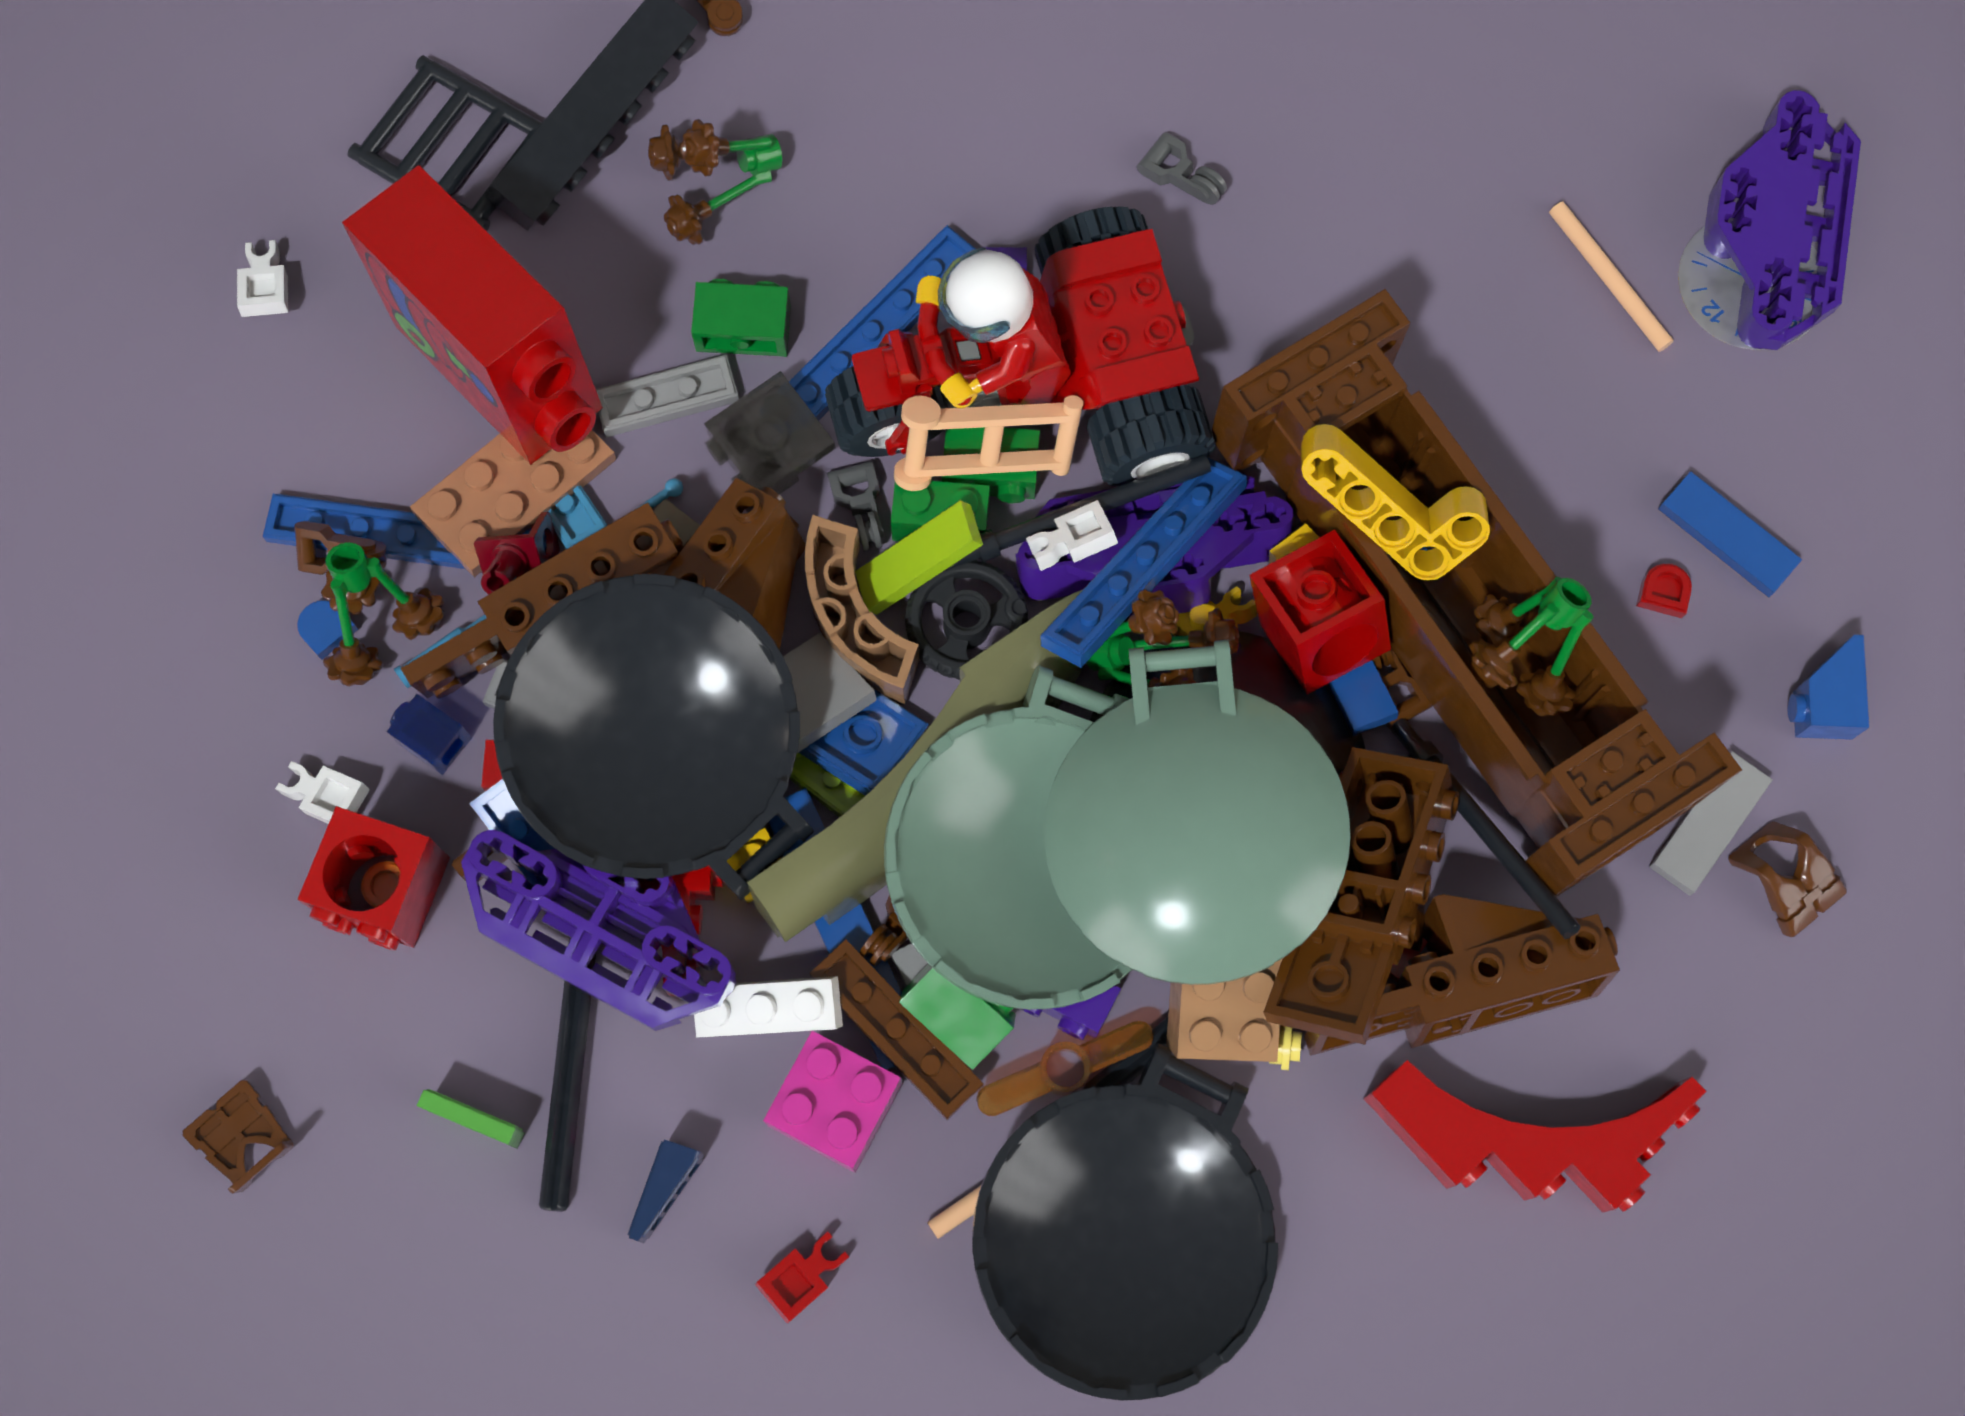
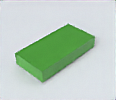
M431 1089L423 1090L416 1105L428 1112L518 1149L525 1134L522 1132V1128Z

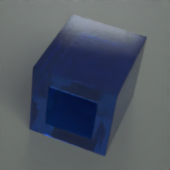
M418 694L414 696L410 703L406 701L396 709L390 719L391 726L386 731L397 744L442 776L472 739L462 725Z

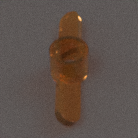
M1133 1021L1081 1045L1067 1041L1055 1043L1045 1051L1040 1062L982 1087L976 1097L977 1105L983 1114L997 1116L1049 1092L1060 1096H1067L1080 1091L1091 1073L1147 1049L1153 1042L1152 1029L1146 1022ZM1058 1052H1071L1082 1063L1083 1075L1072 1086H1059L1047 1074V1062Z

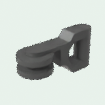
M1163 133L1136 166L1140 174L1158 185L1171 183L1206 204H1216L1220 196L1227 190L1224 179L1216 171L1206 166L1199 167L1190 179H1187L1193 172V161L1187 159L1186 143L1168 133ZM1169 153L1180 159L1175 167L1168 169L1160 167Z
M873 462L827 472L835 504L851 510L852 515L855 516L856 528L858 529L859 541L863 551H869V542L871 541L874 542L876 549L881 548V538L884 537L875 503V498L880 493ZM867 482L869 486L863 494L849 496L842 493L841 490L843 487ZM867 513L868 520L863 521L861 514Z

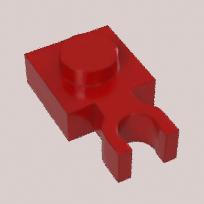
M826 1232L813 1245L811 1254L806 1260L795 1248L755 1283V1286L787 1324L829 1288L819 1275L822 1272H830L837 1269L849 1258L846 1252H843L835 1261H828L822 1256V1246L832 1238L829 1232Z

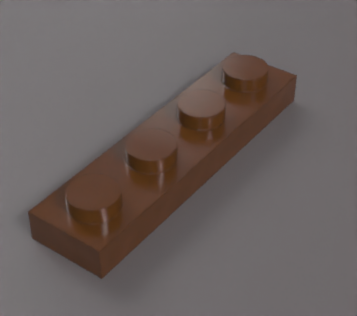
M846 939L809 973L811 978L838 976L840 1003L844 1013L947 1121L983 1087L984 1083L964 1062L899 1003L901 996Z

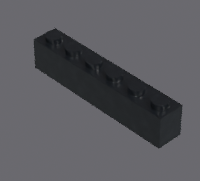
M644 0L492 182L484 195L525 230L528 231L536 220L544 226L560 206L554 200L563 187L570 192L573 191L588 172L581 165L592 153L597 159L601 157L615 140L609 131L618 120L626 126L642 107L636 100L645 88L653 93L669 74L663 68L665 63L672 55L680 61L696 40L689 34L699 22L674 0Z

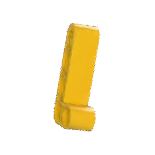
M1327 424L1316 425L1303 436L1301 443V468L1307 483L1416 578L1428 581L1442 577L1487 541L1490 528L1486 499L1477 489L1466 486L1455 488L1431 507L1427 508L1337 427ZM1355 485L1368 486L1363 490L1351 489ZM1390 516H1400V517H1402V518H1400V519H1398V520H1393V521H1392V520H1386V518H1388V517H1390ZM1465 516L1474 517L1467 521L1457 520ZM1428 546L1436 547L1432 550H1420L1421 548Z

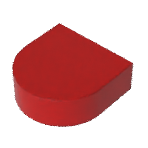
M1673 564L1655 566L1641 582L1636 606L1682 619L1687 614L1692 591L1689 576L1682 568Z

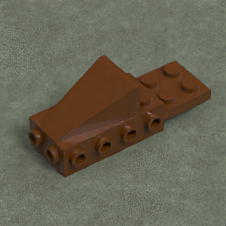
M735 478L663 575L675 576L676 578L691 581L704 587L707 586L729 597L748 611L763 626L780 650L795 564L804 552L806 544L797 530L799 524L787 513L784 507L786 501L782 496L769 487L763 486L759 490Z
M647 502L478 600L477 602L486 615V619L400 669L409 684L427 699L433 695L437 699L443 698L462 686L460 679L477 670L478 674H484L499 666L504 661L502 655L507 652L512 655L517 644L528 629L560 600L579 589L600 581L632 576L634 574L663 575L684 548L682 546L683 542L670 520L666 519L660 523Z
M1352 747L1345 769L1338 776L1346 797L1350 818L1349 857L1344 879L1328 914L1318 928L1301 946L1299 945L1282 959L1263 1013L1267 1022L1366 1045L1392 965L1399 964L1404 948L1416 951L1421 949L1423 943L1424 907L1431 889V876L1429 872L1433 861L1440 862L1445 847V833H1443L1446 821H1453L1459 805V792L1453 791L1449 766L1447 764Z
M1445 894L1434 896L1424 914L1423 938L1428 941L1426 944L1428 952L1415 956L1408 961L1409 966H1405L1397 984L1385 985L1367 1040L1405 1030L1410 1047L1415 1048L1598 997L1620 971L1615 958L1618 954V948L1614 934L1609 927H1603L1599 914L1583 918L1573 917L1581 928L1578 933L1569 939H1564L1541 911ZM1309 1031L1304 1036L1310 1056L1355 1044V1042Z

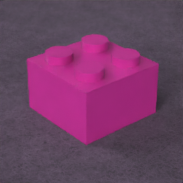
M811 1031L763 1121L768 1127L856 1173L902 1086L901 1077Z

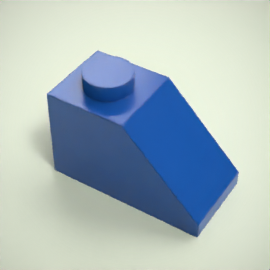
M1853 635L1844 642L1790 695L1787 711L1789 721L1794 722L1795 738L1852 740L1869 728L1864 635Z

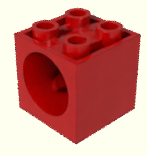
M1335 529L1249 575L1260 626L1306 694L1319 689L1391 650L1385 600Z
M336 806L297 900L311 909L310 918L322 922V926L350 936L353 928L357 929L356 933L369 938V942L393 951L397 950L399 943L414 948L450 857L428 836ZM379 856H396L394 860L400 870V878L390 898L376 908L366 911H352L348 889L350 881L358 868L365 862Z

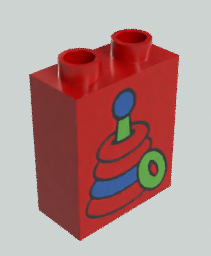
M420 165L416 166L342 222L396 328L530 465L550 449L556 452L567 451L586 438L595 424L596 413L603 407L564 307Z

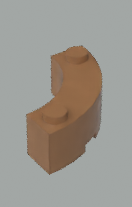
M812 515L805 547V571L810 601L819 629L837 654L852 666L873 689L890 699L905 704L920 662L919 644L906 640L888 629L872 612H869L858 591L855 573L860 551L858 529Z

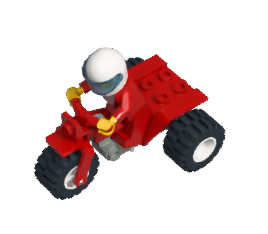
M1111 206L1084 211L1054 225L1039 238V243L1035 245L1034 249L1041 273L1040 282L1037 277L1022 268L1010 256L1001 252L987 250L986 248L971 250L954 260L944 272L942 278L929 275L923 277L918 283L915 300L916 303H920L917 326L918 335L913 336V333L902 332L900 329L888 331L877 348L853 354V366L834 377L825 389V397L840 449L849 455L861 457L893 456L898 453L906 454L909 427L902 421L901 411L903 403L913 396L932 398L939 404L941 409L950 408L949 402L954 407L963 409L968 406L1064 403V399L1067 396L1075 395L1083 400L1082 410L1098 409L1088 420L1087 430L1102 480L1107 482L1108 485L1121 486L1204 454L1208 458L1216 448L1215 439L1199 390L1188 385L1189 383L1199 381L1190 349L1194 341V331L1187 310L1179 300L1174 302L1172 300L1161 265L1162 258L1152 228L1148 229L1144 215L1136 209ZM941 311L946 321L952 327H947L939 333L937 324L939 312ZM946 429L929 430L927 442L940 435Z

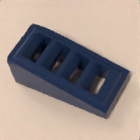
M665 1139L661 1141L627 1234L630 1239L645 1243L650 1238L702 1163V1159L705 1156L702 1152Z

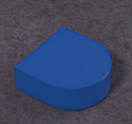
M316 601L306 606L300 613L297 622L298 632L302 639L322 660L334 648L338 647L343 639L338 611H333L330 608L329 601ZM351 621L352 629H353V634H354V633H355L357 630H359V629H358V628L356 627V625Z

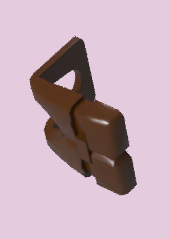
M1775 821L1764 826L1728 857L1732 866L1759 876L1771 909L1778 915L1777 923L1783 935L1795 937L1818 917L1817 912L1824 913L1847 893V889L1840 876L1834 874L1835 868L1810 835ZM1768 841L1797 844L1798 861L1794 875L1785 876L1776 873L1766 861L1754 854L1755 849Z
M246 1080L239 1081L217 1100L216 1110H206L183 1130L182 1134L195 1150L201 1149L207 1155L205 1159L233 1183L228 1188L232 1194L240 1193L247 1189L253 1183L252 1179L273 1161L283 1157L294 1147L293 1142L282 1129L268 1105L263 1106L259 1100L261 1096L250 1082ZM259 1143L274 1147L273 1150L246 1172L244 1158L247 1144Z

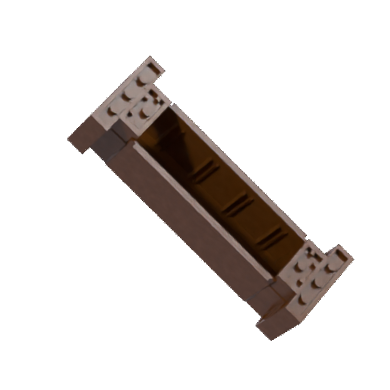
M1384 289L1224 385L1212 427L1215 445L1235 471L1239 472L1253 464L1263 462L1286 494V501L1290 504L1303 525L1306 523L1319 537L1334 529L1385 600L1390 644L1393 651L1511 816L1517 818L1535 843L1538 850L1526 862L1557 897L1693 808L1741 772L1742 769L1715 732L1679 755L1647 710H1642V707L1649 701L1591 623L1583 629L1563 669L1566 685L1576 693L1572 701L1573 707L1570 711H1558L1554 715L1539 716L1533 709L1527 708L1524 703V697L1517 692L1516 688L1521 683L1519 678L1522 673H1534L1538 669L1546 670L1548 666L1554 664L1571 627L1553 630L1544 624L1520 647L1521 653L1512 660L1515 669L1514 674L1518 681V684L1514 687L1510 686L1504 689L1497 685L1493 688H1487L1481 681L1475 679L1471 673V668L1468 666L1473 657L1469 644L1472 641L1477 642L1481 639L1475 626L1477 617L1474 614V608L1482 605L1484 598L1489 594L1494 595L1497 599L1507 597L1511 604H1520L1546 588L1557 576L1422 393L1417 391L1411 395L1408 392L1407 384L1393 367V363L1411 322L1388 291ZM1327 424L1337 427L1427 508L1431 507L1455 488L1466 486L1477 489L1486 499L1490 528L1487 541L1442 577L1428 581L1416 578L1307 483L1301 468V443L1303 436L1316 425ZM1355 485L1351 489L1363 490L1368 486ZM1390 516V517L1386 518V520H1392V521H1393V520H1398V519H1400V518H1402V517H1400V516ZM1465 516L1457 520L1467 521L1474 517ZM1540 605L1525 613L1523 622L1520 624L1522 628H1525L1538 615Z

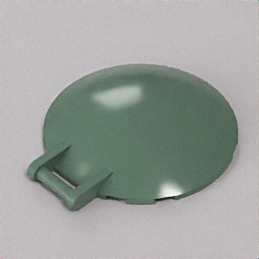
M1229 639L1214 641V646L1153 652H1144V647L1129 649L1133 698L1108 711L1080 736L1061 764L1051 787L1044 823V845L1052 883L1063 907L1083 935L1112 960L1118 961L1132 970L1143 973L1145 976L1153 979L1187 985H1211L1251 976L1273 966L1275 962L1287 956L1299 945L1301 946L1326 917L1344 879L1350 846V818L1341 781L1322 746L1294 717L1259 696L1234 689ZM1216 666L1217 681L1147 687L1146 672Z
M1040 665L1033 672L1022 707L986 715L982 714L967 720L936 740L917 759L896 793L887 821L884 842V868L891 902L900 925L923 959L950 983L970 995L1001 1006L1026 1010L1059 1008L1086 1001L1120 983V980L1132 971V969L1118 961L1112 960L1094 946L1070 918L1052 883L1044 845L1046 807L1057 772L1070 749L1094 723L1045 705L1047 695L1102 715L1129 700V698L1119 694H1114L1113 697L1055 677L1053 676V670Z

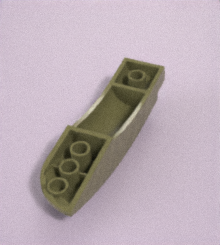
M1082 590L1051 605L960 667V684L937 718L906 756L864 798L833 824L747 882L755 907L777 938L781 936L787 942L821 917H824L827 923L831 925L887 885L884 868V842L891 806L908 771L936 740L963 722L982 714L986 715L1022 707L1031 677L1038 665L1053 670V676L1075 683L1086 663L1080 668L1041 647L1040 635ZM1047 695L1045 705L1058 709L1063 700Z

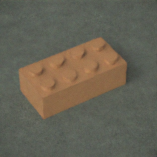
M1282 959L1263 971L1231 982L1211 985L1170 983L1167 1046L1176 1058L1277 1062L1280 1025L1267 1022L1263 1011Z

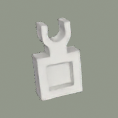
M276 240L269 241V251L262 256H256L252 242L245 243V254L251 268L237 269V307L241 317L288 313V275L284 265H279L280 251Z
M1098 500L1055 518L1056 530L1052 532H1039L1026 538L1040 571L1055 565L1062 556L1070 554L1075 563L1118 544L1114 530Z
M292 761L288 768L300 776L299 782L293 787H286L278 783L275 788L282 795L293 800L303 799L299 809L305 814L329 824L336 806L357 813L370 790L364 783L325 766H322L317 777L314 778L305 767Z

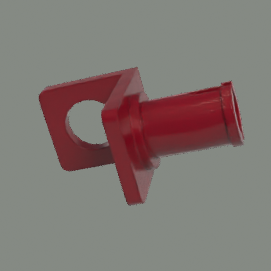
M541 512L529 534L478 537L474 542L483 574L481 586L488 595L553 558L560 552L550 512ZM543 533H545L547 540L546 553L543 546Z

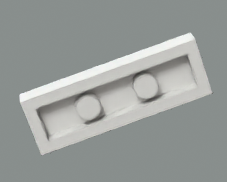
M838 976L736 983L734 990L724 999L720 1007L694 1014L696 1038L838 1029L843 1026Z

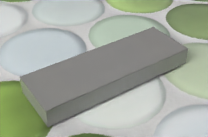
M727 355L596 389L603 407L598 412L606 438L740 402Z
M1733 751L1730 754L1742 771L1687 812L1649 866L1689 896L1695 893L1773 780Z

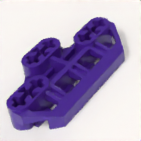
M1801 90L1787 92L1779 100L1765 121L1762 137L1725 169L1711 190L1708 200L1703 236L1704 245L1713 256L1721 259L1732 258L1744 279L1737 332L1741 341L1754 349L1778 350L1833 314L1842 304L1861 140L1846 123L1836 133L1827 122L1828 114L1819 112L1820 104L1809 93ZM1824 141L1830 145V152H1832L1831 162L1813 158L1814 149L1821 150L1824 146ZM1819 186H1825L1823 208H1825L1824 218L1806 214L1807 205L1814 206L1817 203ZM1736 197L1739 198L1737 203L1733 202ZM1730 218H1734L1731 223L1728 222ZM1812 242H1818L1816 257L1817 274L1799 271L1800 262L1807 263L1810 259ZM1771 287H1774L1770 293H1767ZM1805 298L1811 299V305L1813 306L1812 316L1789 328L1793 320L1800 321L1803 317ZM1765 308H1768L1767 311L1764 314H1762V311Z
M1246 475L1247 486L1245 490L1151 592L1163 591L1165 597L1173 601L1179 614L1190 612L1193 607L1208 604L1211 598V577L1220 569L1268 562L1269 551L1292 534L1293 509L1290 504L1276 496L1267 498L1265 491L1254 493L1255 478ZM1183 483L1105 511L1104 513L1114 530L1118 544L1075 563L1070 554L1062 556L1055 565L1040 571L1028 542H1023L1018 553L1015 554L1016 568L1022 592L1035 600H1047L1069 596L1083 590ZM1107 490L1050 499L1036 517Z
M486 830L478 834L472 840L468 851L461 861L478 930L481 934L654 1031L682 1023L679 1019L720 1007L724 999L734 990L736 973L732 965L721 952L700 941L672 876L656 878L660 883L657 891L649 888L645 892L634 878L621 877L584 866L557 849L536 851L497 830ZM491 851L498 854L502 851L512 863L520 867L523 866L527 871L541 877L544 874L548 881L544 887L539 884L533 886L522 874L514 870L511 871L507 866L493 860L490 862L487 856ZM480 877L486 879L482 886L484 890L511 904L507 913L497 907L490 909V913L485 911L479 885ZM646 878V880H649V881H652V880L654 879V878ZM540 910L546 912L541 920L543 923L571 938L568 946L538 930H535L532 937L526 934ZM674 941L673 945L681 956L690 961L694 959L702 968L712 971L718 965L717 970L721 974L722 980L719 983L710 981L705 987V981L697 971L688 966L685 969L681 962L672 957L666 956L662 961V957L658 954L657 950L661 945L670 947ZM601 943L606 946L601 953L603 956L632 971L629 980L598 963L594 965L592 970L587 968ZM693 948L699 951L698 953L694 954V956ZM685 972L686 980L680 977V975L684 974ZM661 977H663L666 981L662 988L686 1001L688 1004L673 1009L670 1003L657 996L653 1003L648 1002V999Z

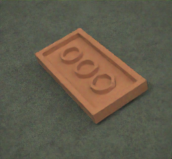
M591 430L586 438L572 449L563 452H556L550 449L530 465L501 434H498L412 504L410 509L436 539L475 578L482 572L474 547V542L478 537L521 535L526 530L532 529L541 512L557 509L555 505L567 494L572 496L574 488L579 485L583 488L616 460L615 452Z

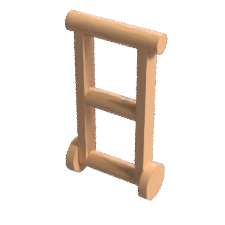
M1070 395L1064 399V403L941 409L939 404L932 398L926 396L910 397L903 403L901 411L902 421L909 427L906 457L896 463L894 480L898 486L905 490L920 491L929 486L934 476L1051 470L1058 476L1067 475L1072 461L1083 400L1078 396ZM1059 424L1054 450L1000 452L1004 426ZM985 427L980 454L925 456L929 430Z

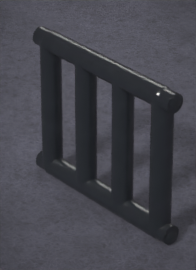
M422 55L416 62L415 68L418 70L363 143L361 145L357 143L352 144L347 155L361 166L394 184L416 166L423 165L467 105L472 102L491 114L438 182L452 196L506 123L526 133L527 136L498 175L542 122L440 63ZM433 81L453 91L452 96L398 166L378 155ZM486 191L472 209L455 200L488 231L490 227L488 218L497 205L484 195Z

